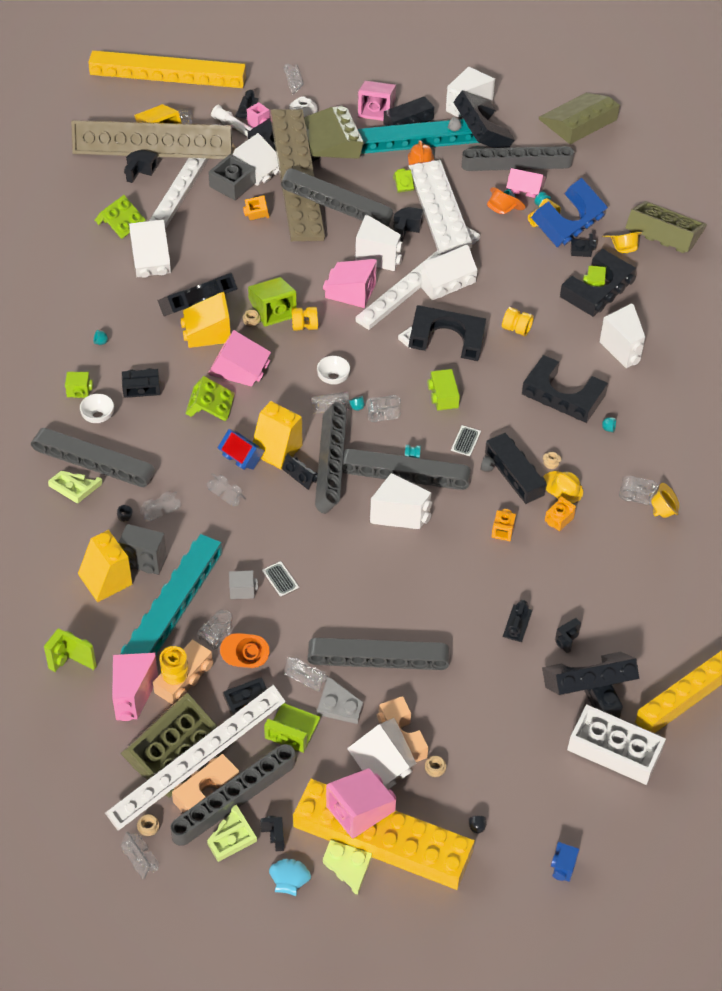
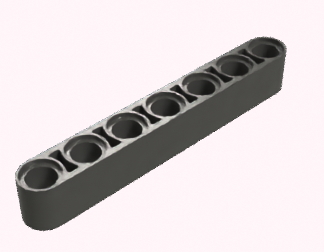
M567 146L466 149L462 152L461 167L466 171L511 170V168L517 170L566 169L572 166L574 150Z
M292 168L287 169L281 181V186L286 191L363 221L365 215H368L388 227L394 213L388 206Z
M334 402L323 413L315 506L319 512L324 514L328 513L340 501L347 413L345 406L340 402Z
M41 428L31 441L32 448L40 453L139 487H146L156 471L147 462L47 428Z
M346 449L343 452L342 472L346 474L387 479L392 473L415 484L465 490L469 486L471 469L467 465L356 449Z
M313 638L308 642L307 660L313 665L445 670L449 667V646L444 643Z
M287 744L280 745L176 818L170 826L173 842L179 846L190 843L228 816L234 805H237L239 808L291 771L295 766L294 748ZM248 781H255V783H252V784H249V783H247V782H248ZM238 793L236 796H231L230 794ZM215 805L221 806L219 808H212ZM196 818H203L201 821H195ZM179 830H185L182 834L177 833Z

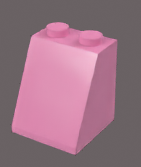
M365 81L358 92V117L383 121L384 111L393 108L396 98V85Z
M377 260L337 262L334 269L332 268L330 271L329 279L324 282L325 298L365 308L376 286Z
M233 330L221 348L208 374L252 387L255 381L259 382L264 374L262 369L267 368L270 362L268 357L271 352Z
M155 653L113 655L112 699L116 720L130 721L138 719L154 688L153 681L158 677Z
M370 768L326 785V807L352 839L395 811L397 800L395 794L390 789H386L381 777L377 773L374 774Z

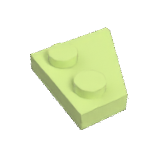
M60 471L48 483L49 487L78 504L102 485V479L96 477V480L85 479V475Z
M234 805L228 817L219 824L218 830L209 837L207 844L219 862L257 842V837L238 806Z
M330 840L323 857V864L330 870H333L336 876L342 882L345 881L352 888V891L358 895L372 859V853Z

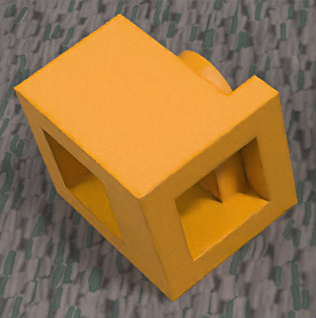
M265 196L245 200L246 206L243 207L245 217L248 216L249 220L263 217L270 218Z
M562 496L559 497L558 501L546 511L545 522L560 532L574 519L576 506Z
M508 509L497 510L491 538L511 541L516 514H513Z

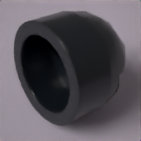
M128 505L119 506L117 518L121 522L131 519L133 514L132 508Z
M470 817L469 827L471 831L477 834L482 833L486 828V817Z

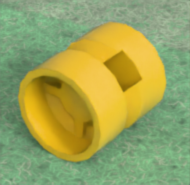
M307 307L305 310L302 308H292L293 331L303 330L304 328L318 330L317 307ZM304 317H309V320L304 321Z
M509 307L504 315L502 328L508 331L515 329L516 334L526 337L531 329L534 316L526 312L520 314L518 309Z
M170 646L165 648L160 654L161 675L166 683L178 685L183 683L188 677L187 654L181 647Z

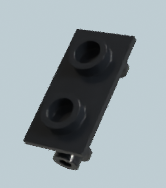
M249 89L246 91L235 117L247 119V109L258 103L259 98H255L253 90Z
M286 454L282 470L309 490L311 483L317 482L318 473L310 468H306V465L298 460L296 456L293 457Z
M520 600L517 605L513 604L503 633L504 638L518 642L523 641L533 611L528 608L527 601Z

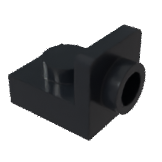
M589 233L588 240H571V256L591 257L592 250L596 249V240H593V234Z
M577 618L560 626L556 631V644L559 648H563L566 653L571 651L572 640L579 635L581 622Z
M267 816L261 818V832H270V843H275V852L284 851L282 817Z

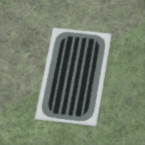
M462 425L451 451L470 456L481 431Z
M281 561L262 570L280 597L299 588Z

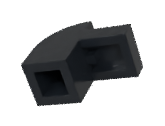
M138 150L127 155V165L124 169L126 181L133 183L139 173L152 176L158 167L157 153Z
M407 207L398 210L394 214L393 229L400 234V242H403L406 231L420 233L424 209Z

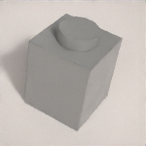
M253 570L229 572L230 599L254 598V590H258V580L253 578Z

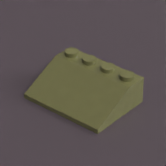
M584 93L539 116V120L567 143L572 144L616 121L620 105L609 96Z
M343 106L330 107L304 117L309 149L312 156L360 158L363 140L347 108Z
M645 201L631 209L625 228L630 230V233L642 232L641 235H644L648 240H657L663 246H672L677 251L685 253L693 248L707 224Z
M186 693L120 754L138 773L148 780L218 726L194 699ZM192 774L181 783H185L187 780H189ZM173 788L171 791H169V792H168L167 794H165V795H166L168 798H170V797L172 796V792H173V790H174L175 788Z

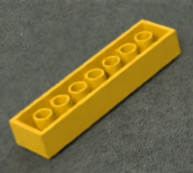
M310 779L293 814V827L328 841L332 840L372 853V858L458 890L472 856L475 840L396 810L352 839L326 807L327 784Z

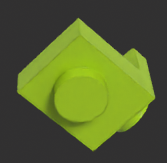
M397 170L393 175L397 193L413 191L414 185L411 170Z

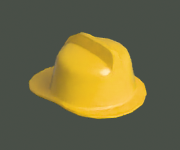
M642 232L602 237H611L618 252L630 253L637 251L638 238Z
M552 471L543 476L547 483L546 491L557 499L562 496L570 503H576L583 497L582 486L575 474Z
M661 483L658 492L651 499L652 506L654 507L653 515H660L663 518H668L674 514L678 515V498L667 484Z

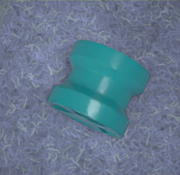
M406 445L405 456L420 458L421 445L416 447Z

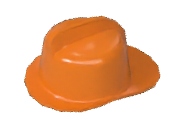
M422 141L414 145L408 154L409 165L434 161V155L430 146L422 144Z
M492 187L490 189L492 196L487 206L494 212L506 214L512 209L525 210V205L517 198L503 193L497 188Z
M231 634L222 641L220 646V654L223 660L229 665L237 667H260L268 660L270 654L267 641L257 635Z

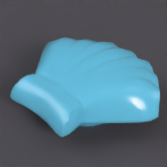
M294 859L280 860L269 868V874L276 884L275 892L288 893L296 896L297 889L311 879L310 871L306 866Z

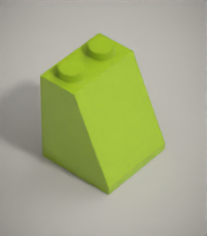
M281 277L248 286L249 301L254 310L260 315V320L264 327L292 319V308H297L296 291Z

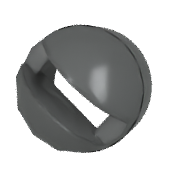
M484 455L480 470L492 471L494 467L490 465H495V461L491 457Z

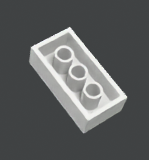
M586 704L570 736L567 750L647 785L662 753L666 738Z

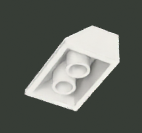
M465 245L423 262L421 288L431 300L441 298L476 282L477 268L469 246Z

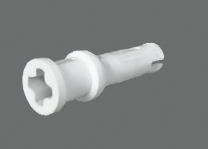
M216 105L211 112L212 118L219 119L224 125H232L233 128L247 137V132L253 129L233 117L230 111L223 110L220 105Z

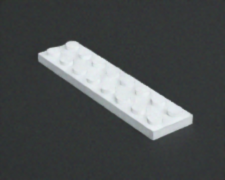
M441 160L409 165L413 184L421 206L424 209L423 211L438 253L450 252L465 245L472 248L471 238Z

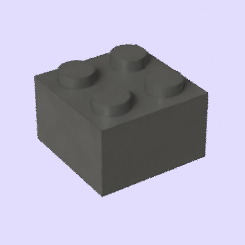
M230 154L209 171V187L233 200L238 199L256 183L255 167Z
M127 524L118 543L128 556L130 569L159 575L167 558L165 534Z

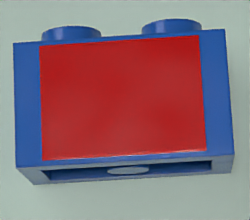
M228 429L217 447L223 452L222 455L229 460L234 459L237 461L236 465L244 470L246 468L254 470L265 451L238 431Z

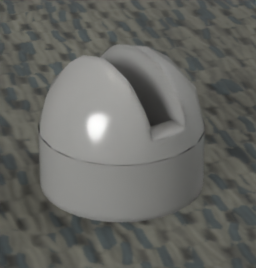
M453 117L448 124V129L458 131L461 128V121Z

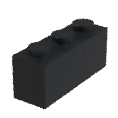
M425 96L385 110L383 124L385 126L426 123L434 120V106Z

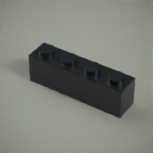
M503 433L486 441V455L495 461L497 469L525 504L545 496L546 480L537 473L535 466L529 463L523 451L517 448L512 438Z

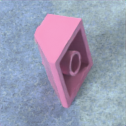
M511 168L506 188L510 189L514 194L519 195L520 192H524L526 196L536 198V195L542 192L546 177Z

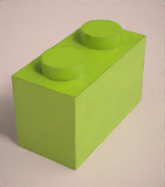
M452 369L431 371L427 385L428 389L432 390L431 401L432 404L436 405L437 411L459 408L460 396Z

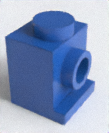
M558 842L551 863V867L554 868L552 876L555 879L570 882L579 853L578 848Z

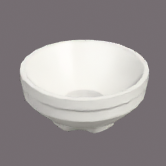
M299 97L289 106V109H303L304 117L318 112L316 103L305 97Z
M328 356L318 363L317 373L323 382L339 384L348 378L350 365L342 357ZM330 374H337L339 377L331 379L328 376Z
M92 394L82 400L80 412L86 421L101 423L113 415L114 404L111 398L104 394ZM96 412L103 413L101 417L93 416Z

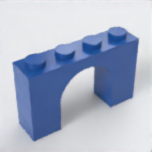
M583 178L573 183L565 192L567 198L577 208L580 215L579 220L571 221L565 219L549 201L538 208L531 217L557 248L562 244L564 246L572 240L571 237H578L583 232L582 229H588L594 224L593 221L601 220L608 208Z

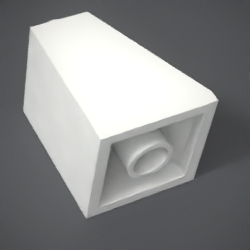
M471 67L465 69L447 86L446 112L461 117L453 102L462 90L487 99L493 104L495 78Z
M259 133L237 147L232 155L255 167V185L257 186L261 183H267L272 175L275 174L276 176L279 174L276 151Z
M365 215L356 236L355 261L375 259L377 260L378 268L395 271L397 264L400 265L402 260L400 252L403 242H400V234L372 217Z
M164 220L129 224L136 277L145 278L151 275L171 273Z
M631 303L604 317L600 343L625 368L638 364L641 360L645 335L635 307Z
M391 473L371 498L370 523L420 529L431 518V492Z
M394 718L377 725L347 748L362 771L370 768L374 774L377 773L387 790L396 785L395 779L398 777L403 779L412 773L411 768L417 764Z

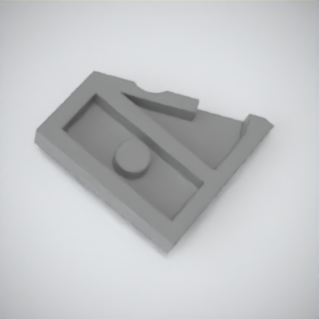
M327 677L317 709V715L358 724L363 702L333 679Z

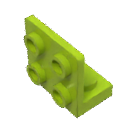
M122 195L102 210L95 221L98 225L102 222L108 223L117 235L123 239L130 234L129 224L145 222V218L127 197Z
M203 376L193 386L185 414L192 417L196 412H200L203 409L226 421L235 393Z
M58 628L44 645L48 668L54 672L65 664L67 657L93 670L97 667L93 645L88 640H81L75 637L69 631H63Z
M283 703L274 720L267 719L264 725L265 739L281 745H290L294 750L304 753L320 722V717Z

